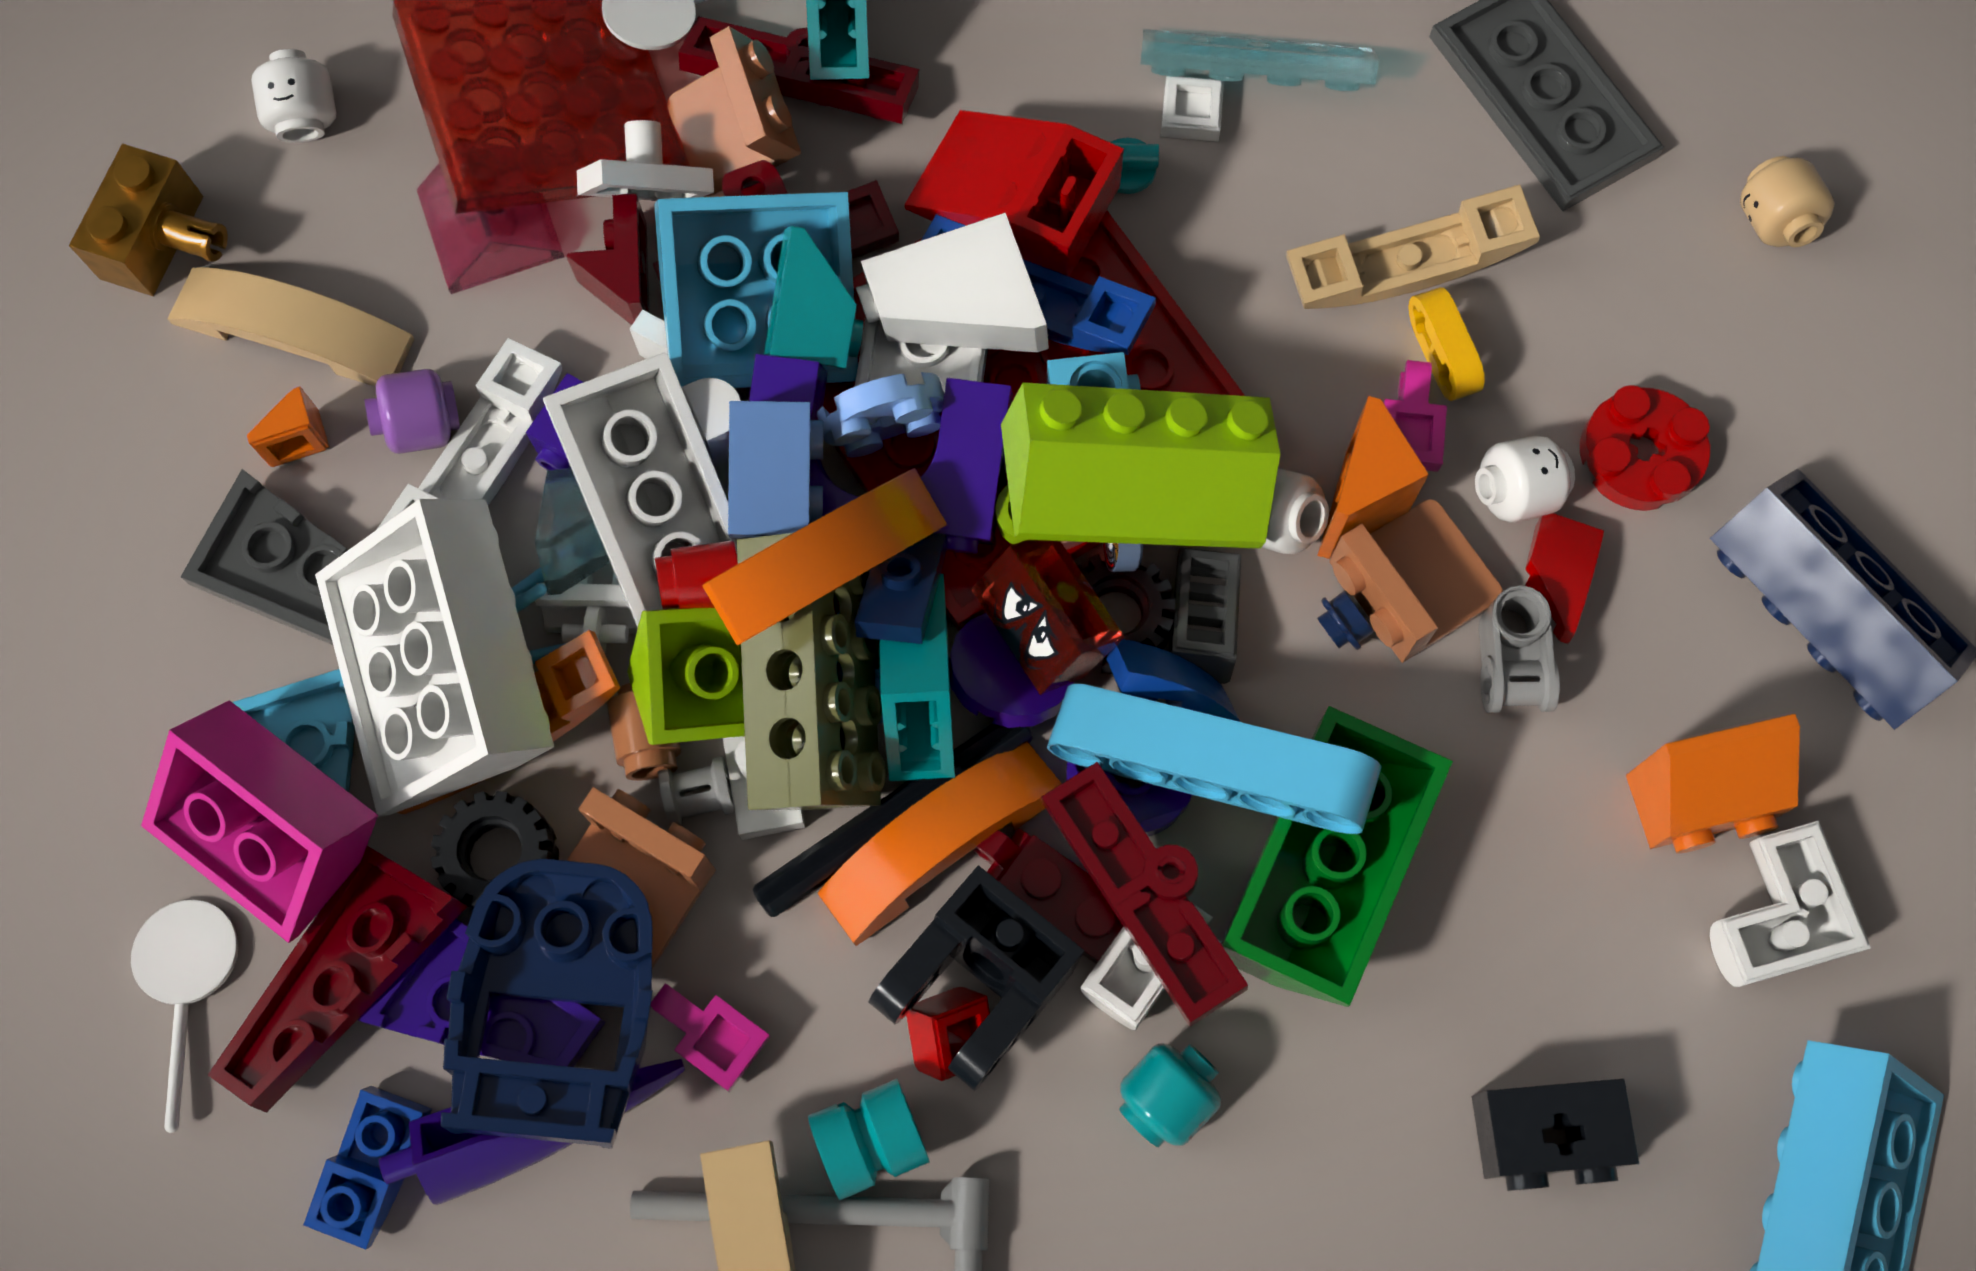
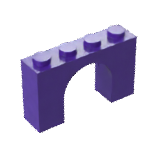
M755 354L749 401L810 402V420H818L817 412L824 404L828 372L818 361ZM953 378L946 379L937 448L934 458L926 472L921 476V480L947 523L945 527L934 532L946 534L947 551L977 554L979 544L994 545L996 531L995 506L1001 492L1005 464L1001 423L1014 398L1012 388L1009 385ZM810 460V486H823L822 517L860 497L838 488L827 475L821 460Z

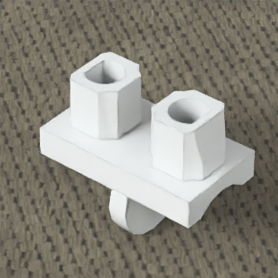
M558 561L554 567L550 582L543 583L547 587L546 594L535 601L536 606H540L542 609L546 633H562V641L567 643L588 630L594 631L604 653L606 652L607 643H627L629 634H636L638 628L615 572L612 584H592L593 576L589 565L581 561Z

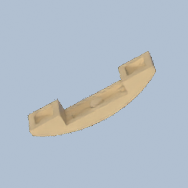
M1519 184L1461 201L1458 213L1349 244L1345 234L1287 250L1286 258L1303 308H1334L1375 302L1416 292L1460 278L1504 260L1536 244L1539 241L1540 235Z
M192 268L167 318L173 325L226 341L229 334L316 360L328 364L336 375L372 386L376 385L377 380L381 376L401 371L415 340L412 334L332 298L273 279L219 268Z

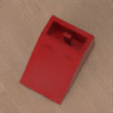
M960 110L905 202L904 207L906 210L930 221L937 214L966 226L1006 213L1022 259L1070 277L1120 187L1124 148L1070 124Z

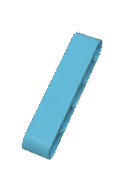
M1071 684L1067 687L1047 745V749L1052 754L1079 766L1088 768L1098 762L1106 773L1344 834L1362 833L1382 767L1374 758L1349 748L1085 684Z

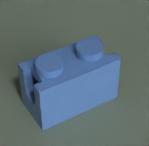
M729 401L728 535L731 540L794 533L822 517L823 486H810V460H823V420H810V402Z

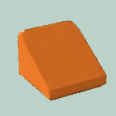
M301 386L291 390L247 434L249 444L270 467H276L329 448L319 410Z

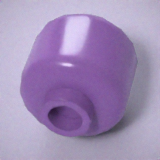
M432 369L385 374L376 382L377 397L364 399L371 436L384 434L387 447L394 453L402 454L444 447L450 440L451 431L460 428L452 382H442L437 372Z

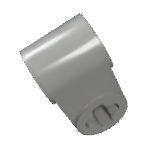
M1521 585L1509 587L1497 596L1479 620L1478 631L1482 662L1480 686L1484 709L1487 713H1498L1502 706H1538L1541 712L1555 711L1559 700L1560 685L1558 666L1554 658L1549 604L1540 592L1531 587ZM1503 610H1511L1520 614L1527 626L1526 633H1514L1509 630L1503 623L1501 612Z

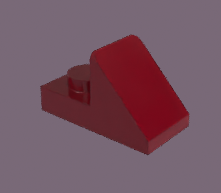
M636 193L612 195L613 219H604L603 222L606 250L571 252L566 255L578 283L631 325L642 309L650 313L647 223Z

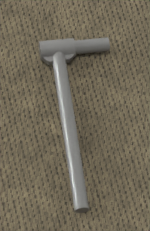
M952 1178V1181L941 1191V1199L850 1196L839 1200L837 1196L781 1195L783 1212L787 1213L788 1222L793 1224L940 1227V1236L950 1245L951 1250H955L954 1271H982L983 1250H988L990 1179ZM632 1192L630 1201L631 1219L710 1221L706 1193Z

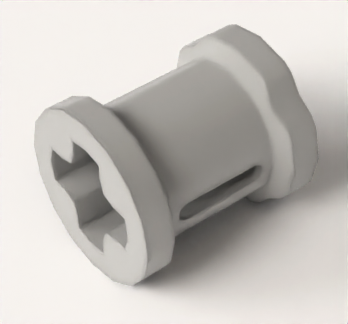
M723 756L713 758L712 765L674 774L669 768L658 771L662 802L670 826L672 822L681 825L683 818L722 810L725 815L735 813L728 768ZM711 787L709 791L684 796L686 792Z

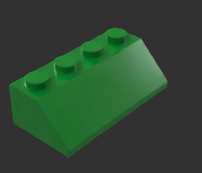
M1328 706L1316 727L1312 740L1364 753L1374 758L1382 766L1363 831L1360 834H1344L1277 817L1221 945L1239 970L1276 987L1349 1007L1453 761Z

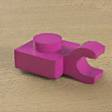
M1407 360L1405 372H1401L1399 377L1398 400L1385 399L1383 403L1426 471L1438 472L1443 465L1447 405L1429 404L1432 363Z
M665 983L651 1001L650 1007L685 1033V1036L674 1051L729 1093L770 1039L768 1033L717 995L713 997L704 1011H702Z

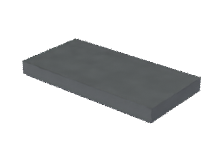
M1479 0L1433 25L1429 38L1562 211L1569 209L1654 161L1663 151L1664 146L1548 0Z

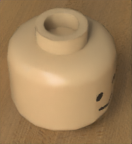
M1786 156L1774 157L1758 165L1748 176L1740 198V205L1760 240L1764 244L1773 247H1801L1817 239L1823 232L1824 225L1832 216L1835 204L1830 191L1810 161Z

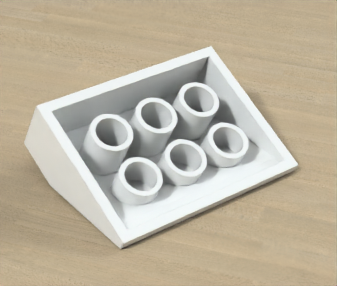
M418 499L315 574L378 817L394 814L515 769L554 747L549 718L543 707L533 671L532 656L525 642L515 606V595L509 584L499 548L498 534L493 526L486 499Z

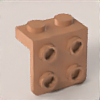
M730 26L709 37L719 67L672 93L667 101V108L686 166L713 168L714 193L704 197H722L724 195L722 180L728 172L761 160H766L774 167H777L802 154L792 126V117L784 103L769 52L759 40H752Z
M1431 499L1421 502L1411 508L1408 513L1390 521L1371 534L1363 524L1350 530L1340 537L1329 561L1340 585L1348 594L1355 597L1370 618L1371 626L1378 638L1394 651L1402 663L1485 612L1497 596L1503 592L1499 582L1440 503Z
M593 787L578 809L591 824L566 861L594 863L612 867L627 875L641 889L648 902L649 911L652 916L653 969L716 869L706 855L701 853L706 845L701 838L672 822L667 831L646 819L651 810L642 802L620 789H617L611 798Z

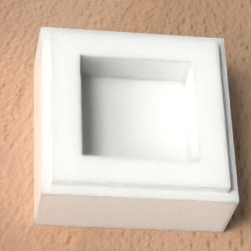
M1166 75L1160 137L1218 142L1221 130L1224 80Z

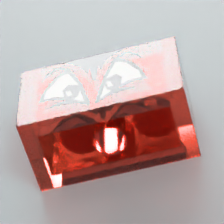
M1026 540L1010 545L971 588L1040 695L1084 678L1125 638L1061 541Z

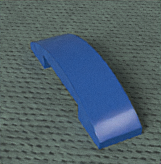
M936 214L921 241L966 225ZM1023 259L1047 324L1049 340L1095 352L1109 354L1124 352V355H1129L1156 305V297L1100 276L1095 285L1092 286Z

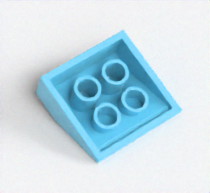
M848 192L658 199L654 204L667 352L681 387L704 378L723 380L733 388L751 387L755 354L766 355L764 350L784 230L790 226L805 228L854 300ZM848 356L846 368L822 365L828 372L827 383L856 381L858 356L856 358Z

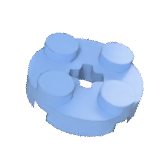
M921 372L925 384L908 386L905 375L897 374L875 379L842 392L834 397L837 406L836 411L829 414L822 406L817 412L818 420H823L824 441L829 445L844 446L847 457L856 458L880 450L884 446L882 440L906 433L909 438H916L939 430L941 422L940 413L942 412L944 391L939 377L933 373Z

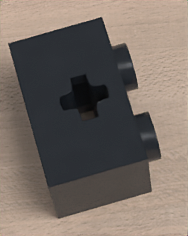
M1624 1078L1487 1090L1471 1096L1484 1179L1505 1177L1507 1191L1550 1187L1548 1173L1574 1171L1576 1185L1619 1181L1616 1167L1639 1164ZM1550 1127L1555 1130H1565L1567 1143L1560 1145L1544 1143L1542 1130Z

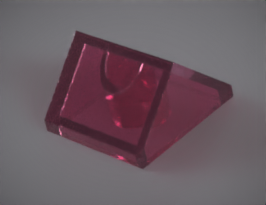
M458 140L416 189L443 275L451 294L565 257L529 153Z

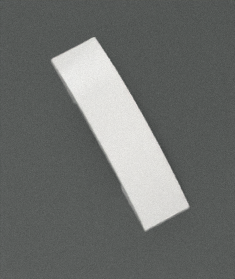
M507 338L475 385L480 398L419 488L407 484L378 528L418 499H486L487 505H489L527 447L530 440L526 431L544 407L543 397L553 394L562 371L561 363Z

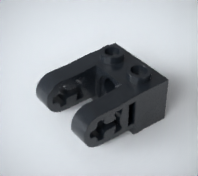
M978 865L935 914L931 924L879 983L868 1003L896 1025L910 1012L953 960H956L1002 998L948 1066V1069L976 1091L1073 974L1085 950Z

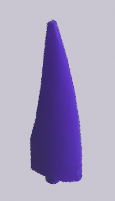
M682 1058L639 1068L624 1113L639 1105L683 1073L685 1067ZM450 1107L409 1121L411 1147L380 1157L379 1167L386 1184L417 1174L430 1201L434 1205H439L491 1185L554 1155L574 1143L473 1133L454 1134L441 1127V1112L451 1113Z

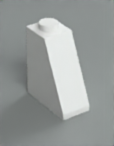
M1006 213L861 261L867 284L856 287L868 324L880 320L888 342L1040 352L1049 349L1047 324Z

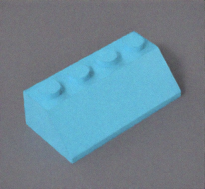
M1807 1040L1803 1061L1797 1064L1792 1077V1091L1795 1099L1789 1126L1783 1129L1778 1140L1777 1156L1780 1166L1774 1193L1768 1196L1763 1207L1762 1224L1765 1234L1759 1261L1751 1267L1750 1271H1909L1944 1094L1889 1053Z

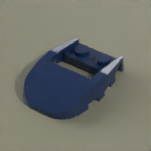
M553 859L525 861L506 869L486 886L483 894L475 904L465 932L469 940L458 971H451L446 998L451 1002L448 1039H444L443 1069L452 1075L451 1113L441 1112V1127L454 1134L473 1133L597 1145L602 1148L612 1149L646 1047L648 1018L653 992L652 916L649 911V905L636 883L627 875L612 867L594 863ZM501 995L624 1007L614 1071L479 1058L491 996Z

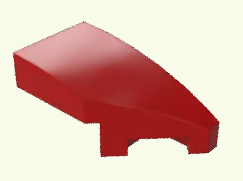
M1552 513L1540 517L1535 526L1525 567L1530 577L1525 586L1535 589L1544 596L1549 604L1551 617L1557 624L1553 634L1560 642L1569 644L1576 632L1586 602L1604 530Z

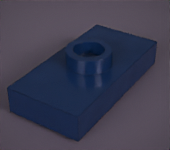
M932 533L870 569L855 618L856 637L923 644L947 553L946 534Z

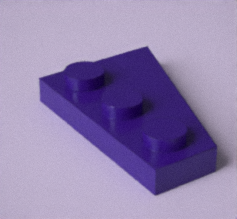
M455 919L360 1016L358 1021L444 1045V1039H448L451 1002L446 998L451 971H458L469 940V937L465 934L467 926L458 919ZM492 995L480 1055L496 1060L574 1067L606 1022L581 1004L575 1002Z

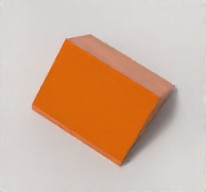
M1368 396L1347 446L1330 507L1327 526L1324 530L1317 556L1330 559L1340 537L1360 524H1363L1371 534L1390 521L1408 513L1429 475L1388 409L1379 398Z

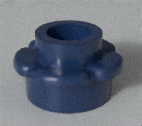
M1343 591L1331 601H1328L1326 597L1322 598L1321 603L1327 611L1317 617V619L1336 646L1340 649L1350 642L1356 650L1361 649L1362 647L1359 642L1374 633V631L1347 593Z

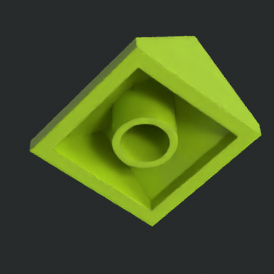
M674 608L642 611L627 673L648 743L657 745L745 736L741 644L736 645L716 609Z

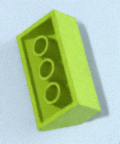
M1022 383L1001 423L1015 539L1259 549L1266 543L1280 460V448L1270 397Z

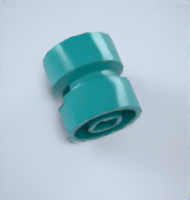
M898 1078L863 1092L860 1108L854 1110L843 1102L808 1115L809 1125L817 1149L839 1200L874 1186L877 1171L884 1169L894 1177H897L930 1163Z

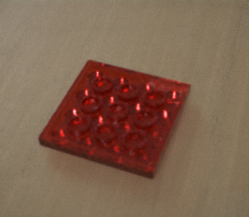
M393 0L392 17L455 214L596 197L578 195L577 170L600 159L626 161L624 124L629 121L651 120L660 122L663 164L690 167L679 134L672 123L667 108V101L649 51L627 45L610 32L602 16V0Z

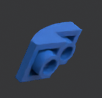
M1113 638L1107 662L1121 693L1152 701L1164 699L1168 705L1240 722L1223 686L1195 664L1154 646Z
M374 1086L361 1089L338 1155L326 1159L303 1226L365 1250L370 1248L404 1179L386 1184L380 1171L379 1158L411 1147L409 1121L431 1114L432 1108Z

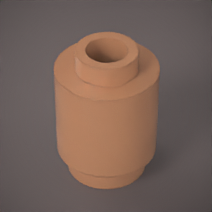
M631 683L622 685L618 690V695L607 702L617 764L624 767L626 778L633 781L659 778L658 771L667 768L674 773L678 769L676 757L681 754L680 742L657 745L649 744Z

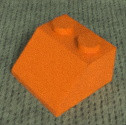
M1796 714L1666 743L1626 774L1650 849L1673 844L1676 854H1681L1715 844L1716 841L1713 834L1736 829L1738 838L1745 839L1778 829L1779 826L1776 818L1798 806L1800 725Z

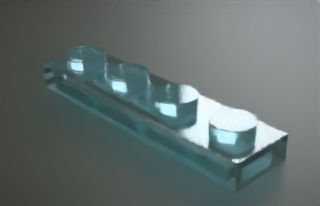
M1143 29L1140 61L1141 65H1152V73L1163 76H1183L1186 74V68L1209 70V77L1216 80L1241 81L1243 80L1244 73L1267 75L1266 81L1268 83L1279 86L1301 85L1302 78L1325 80V87L1338 91L1359 90L1360 83L1375 84L1379 63L1374 48Z

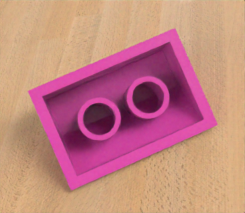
M228 700L169 730L141 826L286 942L290 943L303 932L359 865L377 821L378 814Z

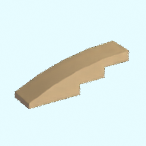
M768 1140L700 1153L718 1271H796L787 1213L783 1212L773 1142Z

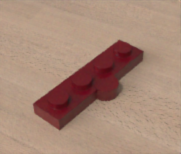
M698 16L678 51L680 71L704 76L719 67L709 37L730 26L752 40H759L766 47L773 61L774 73L782 95L903 124L919 87L920 69L869 57V78L810 80L807 27L796 29L790 32L787 37Z
M1098 762L1041 796L1044 807L1190 1027L1248 990V983L1193 902L1188 900V897L1194 892L1198 883V865L1194 856L1186 848L1178 845H1164L1155 848Z

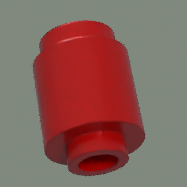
M734 540L670 549V556L655 557L662 609L715 608L702 585L738 564Z

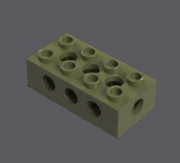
M792 533L738 539V564ZM870 570L741 643L748 810H820L881 805V790L885 784L886 768L883 757L878 749L877 724L882 718V704L880 692L875 686L874 658H876L879 651V640L856 637L855 618ZM835 597L840 606L839 614H835L833 600ZM837 661L840 663L843 671L842 682H839L837 677ZM840 728L843 729L846 736L844 750H842L840 743Z

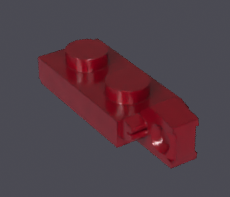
M1018 828L1010 839L1007 835L997 830L971 850L991 864L987 871L991 876L1085 950L1083 955L1095 964L1099 962L1124 927L1089 873L1037 836L1033 835L1031 837L1028 833Z

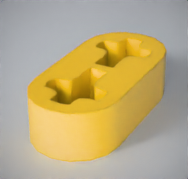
M1439 287L1412 296L1408 304L1411 326L1427 362L1432 363V374L1442 394L1447 400L1454 401L1481 392L1485 384L1482 362L1450 293L1445 288Z

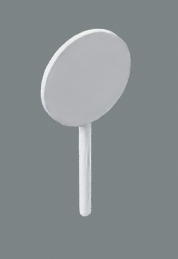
M602 0V16L610 32L625 44L638 49L661 50L675 46L687 37L695 23V4L708 0Z
M200 900L174 902L155 912L140 928L131 951V968L139 987L150 997L162 1003L175 1005L164 1126L168 1133H174L179 1128L189 1004L210 996L224 984L235 966L239 950L237 931L228 915L213 904Z

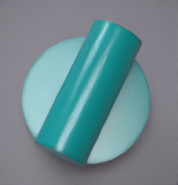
M1129 137L1119 138L1110 142L1124 148L1121 182L1117 192L1134 194L1146 189L1153 182L1159 167V144H1146L1139 139Z

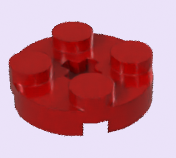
M1635 385L1623 386L1616 391L1614 396L1602 402L1586 423L1580 438L1579 453L1582 464L1584 465L1587 461L1589 471L1595 477L1592 482L1593 485L1604 497L1622 507L1633 510L1648 511L1659 509L1662 504L1672 503L1676 500L1679 501L1688 495L1704 476L1710 460V442L1707 436L1710 424L1702 411L1690 407L1682 399L1669 392L1654 388H1641ZM1641 437L1648 438L1658 448L1659 454H1652L1647 461L1641 460L1637 457L1638 447L1631 444L1630 439L1640 440Z

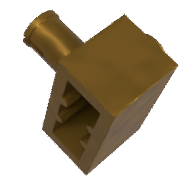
M122 143L69 247L100 280L154 296L177 250L215 262L223 254L218 250L210 248V244L226 249L228 233L223 224L212 223L194 217L204 196L177 160Z

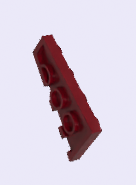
M367 846L359 865L316 915L208 1073V1076L249 1106L267 1113L468 906Z

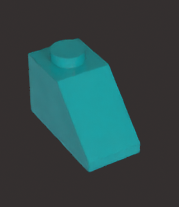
M790 226L784 230L764 354L818 361L821 365L846 368L848 356L856 358L862 342L863 320L854 319L857 304L805 228Z

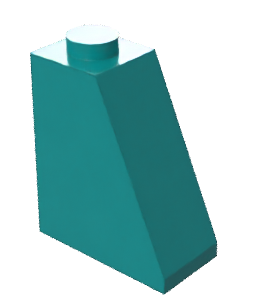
M806 0L810 80L869 78L866 0Z
M944 573L941 574L923 644L880 640V693L889 781L955 778Z

